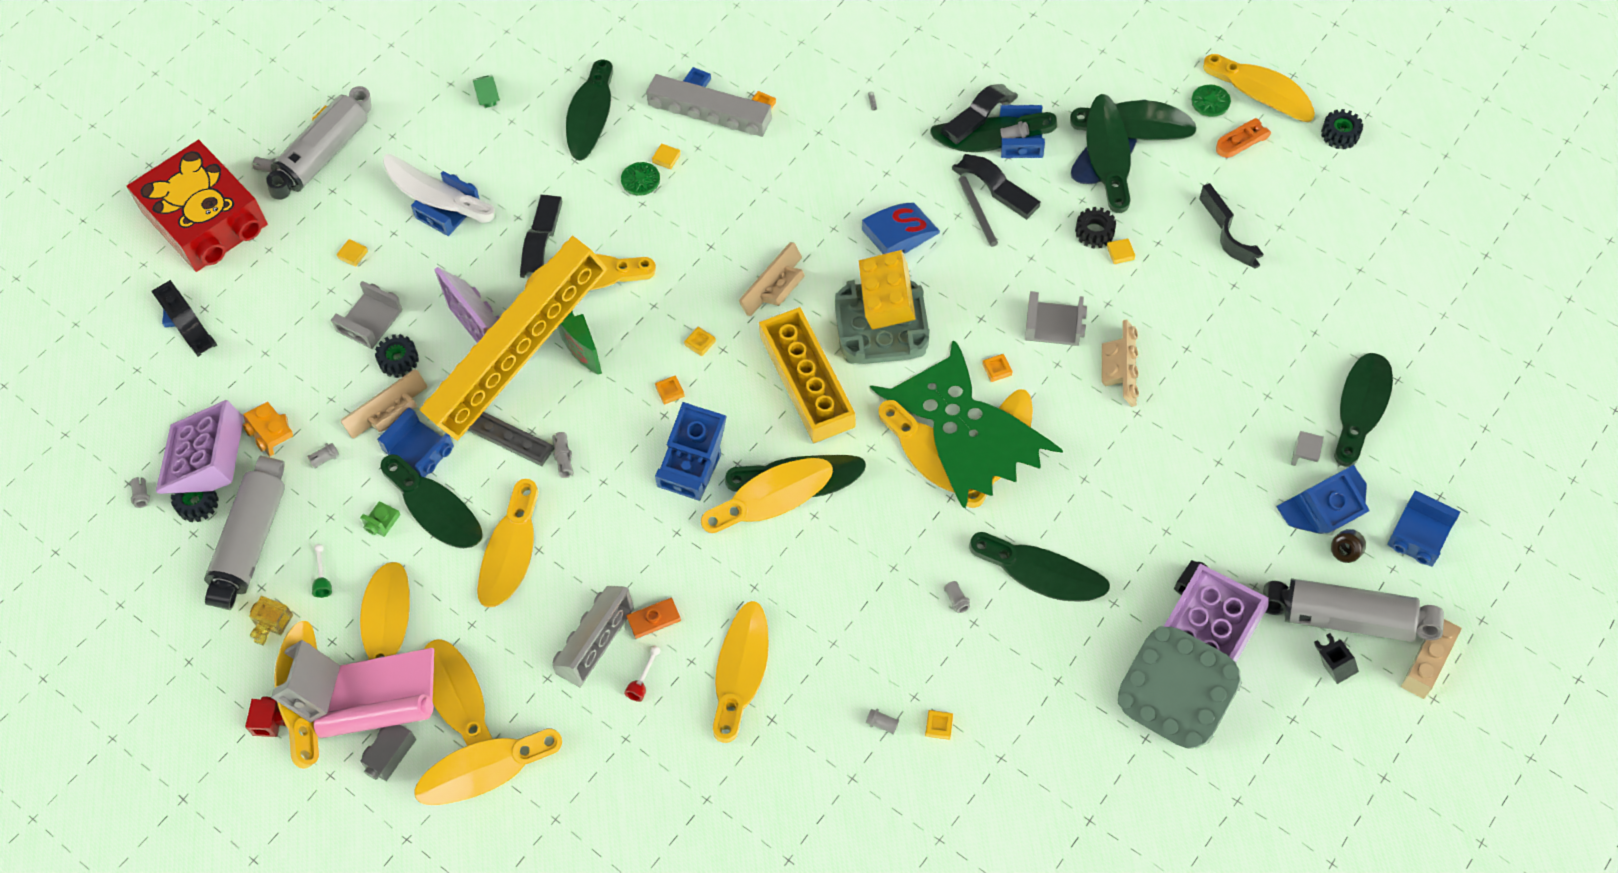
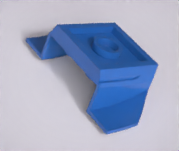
M1352 465L1276 507L1288 526L1313 533L1328 534L1370 511L1366 505L1367 483L1356 467Z

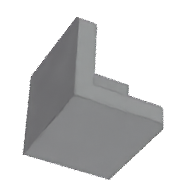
M1300 431L1295 442L1291 465L1296 466L1299 458L1318 462L1324 436Z

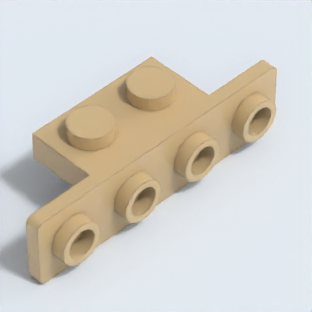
M790 242L739 299V303L747 316H752L763 302L779 306L805 277L802 269L794 268L802 259L794 242Z
M1126 319L1122 321L1123 339L1102 343V383L1105 387L1123 383V397L1131 407L1137 406V397H1139V390L1136 385V378L1139 376L1136 366V358H1138V349L1136 347L1138 331Z
M414 369L342 418L341 423L351 438L357 437L371 426L378 432L385 431L408 407L412 410L417 407L413 397L421 393L428 386L419 371Z

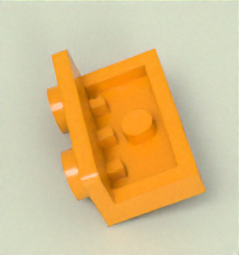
M268 401L243 414L245 420L243 428L248 436L255 438V443L259 450H265L269 457L274 455V446L293 437L292 430Z

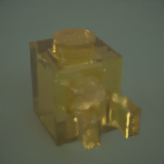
M261 596L250 610L249 617L256 627L249 636L254 639V643L264 646L269 632L280 636L283 634L293 617L292 612L287 605Z

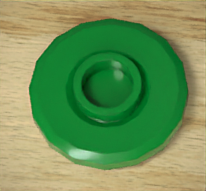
M1209 84L1198 87L1193 92L1191 102L1194 109L1200 114L1208 117H1217L1228 111L1231 98L1222 87Z
M647 162L633 163L626 167L621 174V184L624 190L636 196L652 193L660 183L658 169Z

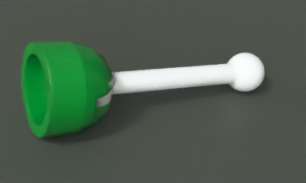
M322 544L314 546V551L317 553L318 578L312 583V595L317 598L328 597L332 594L330 581L323 577L322 551L324 547Z

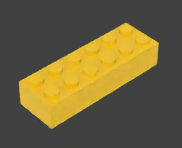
M801 307L759 322L760 338L813 444L855 428V412Z

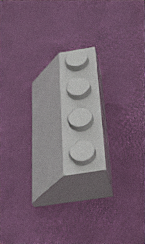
M606 586L603 592H599L596 595L594 605L589 612L586 611L583 614L577 630L569 634L566 646L554 656L552 666L556 675L579 688L582 687L626 622V615L631 614L634 610L629 588L625 586Z

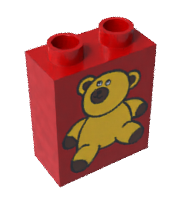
M199 139L126 185L142 214L195 272H198L207 265L217 264L223 259L226 252L243 241L254 239L259 235L261 229L268 225L256 198Z

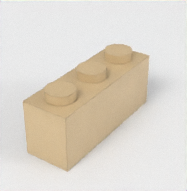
M1444 619L1442 637L1437 640L1424 639L1401 688L1425 699L1433 689L1462 628Z

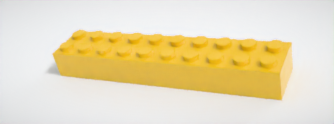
M572 235L554 257L547 262L540 273L532 279L525 290L517 296L511 306L501 314L496 323L486 331L482 339L471 348L467 356L456 365L453 372L441 382L431 397L426 399L424 405L419 410L435 425L458 441L469 429V426L477 420L608 268L589 247Z

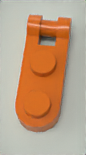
M1254 118L1219 138L1216 152L1225 158L1233 157L1257 142L1268 139L1271 131L1267 127L1264 128L1258 118Z

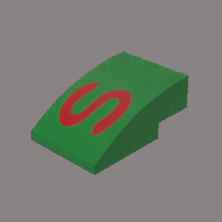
M571 311L557 327L566 347L581 364L597 375L602 374L597 350L584 314L574 316L573 311Z

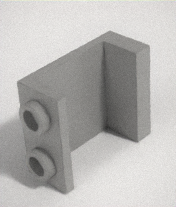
M361 281L360 286L364 294L345 317L335 313L331 318V322L336 332L373 349L403 309L399 301L400 299L396 294L392 292L387 293L373 283L368 284Z
M1030 291L1025 341L1079 346L1080 337L1084 338L1086 324H1082V319H1086L1087 306L1083 305L1084 296H1079L1078 306L1038 302L1039 292Z
M301 640L285 650V654L294 660L287 682L273 689L271 698L307 721L312 722L327 714L341 665Z

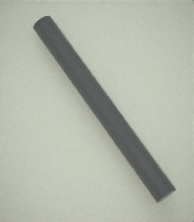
M961 176L958 181L989 245L994 247L998 244V241L967 177Z

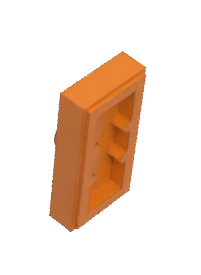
M672 597L626 615L635 639L681 621Z

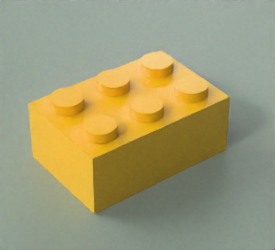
M902 250L858 260L865 317L871 329L874 330L916 320L909 268Z

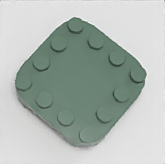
M855 279L846 282V285L835 294V313L840 349L848 363L870 364L910 360L926 354V349L929 346L930 329L928 328L923 297L924 291L921 285H917L914 281L910 280L916 320L872 330L865 317L861 284H855Z
M1160 626L1151 632L1144 641L1120 685L1117 701L1123 712L1132 720L1178 746L1187 749L1199 748L1208 744L1214 738L1213 735L1237 692L1240 691L1242 684L1241 671L1236 662L1225 653L1181 629L1171 626Z

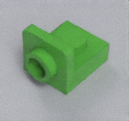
M379 501L369 516L362 514L360 519L364 524L363 528L372 535L377 533L385 537L401 514L399 510Z

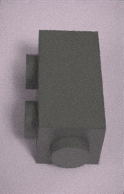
M402 725L380 728L374 743L368 746L362 754L360 762L365 767L364 773L374 780H377L379 777L387 782L417 740L412 731Z

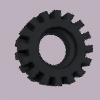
M1092 207V211L1086 208L1085 212L1082 211L1080 213L1075 228L1076 238L1079 237L1078 241L1080 243L1085 241L1084 246L1088 247L1091 244V248L1095 249V245H1098V248H1102L1103 244L1107 246L1109 241L1112 242L1116 229V220H1114V215L1110 216L1109 210L1103 212L1104 208L1100 207V210ZM1090 224H1098L1102 226L1104 230L1093 231L1089 229L1087 226Z

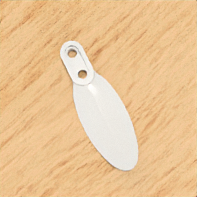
M387 153L384 155L383 164L388 176L409 197L436 208L457 211L480 223H487L494 219L495 208L491 204L465 195L458 189L420 171L392 154Z

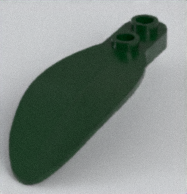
M600 59L593 63L588 80L577 90L567 111V144L572 157L578 161L587 158L594 149L610 112L611 92L609 85L613 75V65L605 59Z
M1100 94L1094 99L1088 115L1086 131L1087 150L1092 168L1105 186L1110 210L1115 213H1123L1128 210L1131 201L1127 183L1131 166L1130 145L1118 108L1108 95Z
M1150 100L1125 101L1115 104L1129 139L1178 140L1189 138L1196 132V124L1193 119L1184 111L1172 105ZM1080 107L1072 111L1070 124L1074 129L1087 131L1090 108ZM1083 115L1085 118L1078 119L1077 116Z
M1051 112L1024 115L1019 118L1010 116L987 117L982 126L958 144H955L941 134L942 127L947 123L932 126L930 134L937 142L951 149L964 152H986L1001 148V128L1017 125L1018 122L1022 121V123L1026 122L1028 125L1029 135H1026V137L1048 134L1056 130L1057 117Z
M1368 353L1360 357L1350 370L1345 381L1340 401L1342 431L1334 453L1336 462L1341 466L1350 467L1357 463L1366 435L1378 424L1388 405L1393 386L1392 367L1389 361L1380 354ZM1351 430L1357 431L1358 434H1352ZM1344 450H1349L1352 454L1348 455Z
M391 454L383 458L380 464L383 475L402 492L409 512L425 531L437 540L455 548H472L479 544L483 537L481 525L462 500L440 483L419 476L400 456ZM392 467H398L395 471H390ZM407 482H413L411 486H406Z
M853 455L791 457L771 462L766 466L732 467L726 472L725 484L728 489L737 492L752 478L773 467L801 459L819 458L827 460L833 467V473L829 481L819 492L812 496L819 497L834 493L851 485L863 474L866 463L863 458ZM739 480L740 483H734L733 481Z
M977 532L970 540L969 549L974 556L1002 567L1018 583L1043 596L1062 601L1081 602L1098 599L1106 595L1110 590L1109 581L1100 573L1055 552L1031 545H1013L986 532ZM982 544L985 549H979L977 545ZM1003 553L1007 558H1001L999 554Z

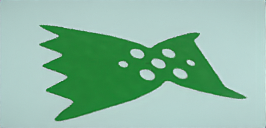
M952 341L948 358L893 388L870 386L876 394L886 400L898 402L906 411L919 417L933 420V434L938 456L955 495L963 508L967 506L969 489L993 496V476L1017 482V462L1040 469L1039 449L1063 453V450L1058 445L1013 415L988 403L972 399V384L962 351L955 341ZM935 383L937 387L931 390L928 388V385ZM958 386L962 388L963 392L958 397H952L948 393L949 388ZM927 400H935L938 406L935 410L928 411L924 409L923 404ZM950 404H956L960 407V411L956 415L947 414L945 409ZM973 408L980 409L982 411L981 418L977 420L969 418V410ZM948 422H953L957 425V431L948 434L944 432L943 426ZM976 430L978 435L972 437L969 435V432Z

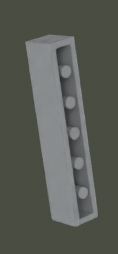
M655 74L646 91L648 105L656 109L660 108L674 114L685 115L714 125L717 124L732 130L746 132L750 135L763 137L772 120L771 105Z

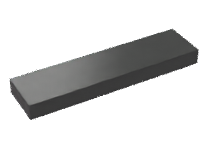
M485 412L467 430L541 467L554 450L552 444Z

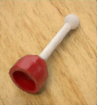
M658 646L651 648V655L639 680L632 681L627 685L624 694L629 699L636 702L643 700L646 694V687L643 681L655 656L660 653Z

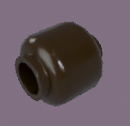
M1354 529L1341 531L1331 542L1333 556L1343 563L1355 562L1366 550L1364 536Z

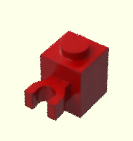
M263 696L261 699H251L245 728L252 736L277 737L279 727L286 726L277 701L268 696Z

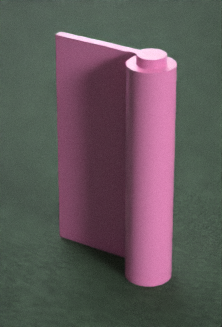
M428 648L341 665L328 712L314 720V729L317 736L328 738L429 719L434 709L432 702L434 649Z

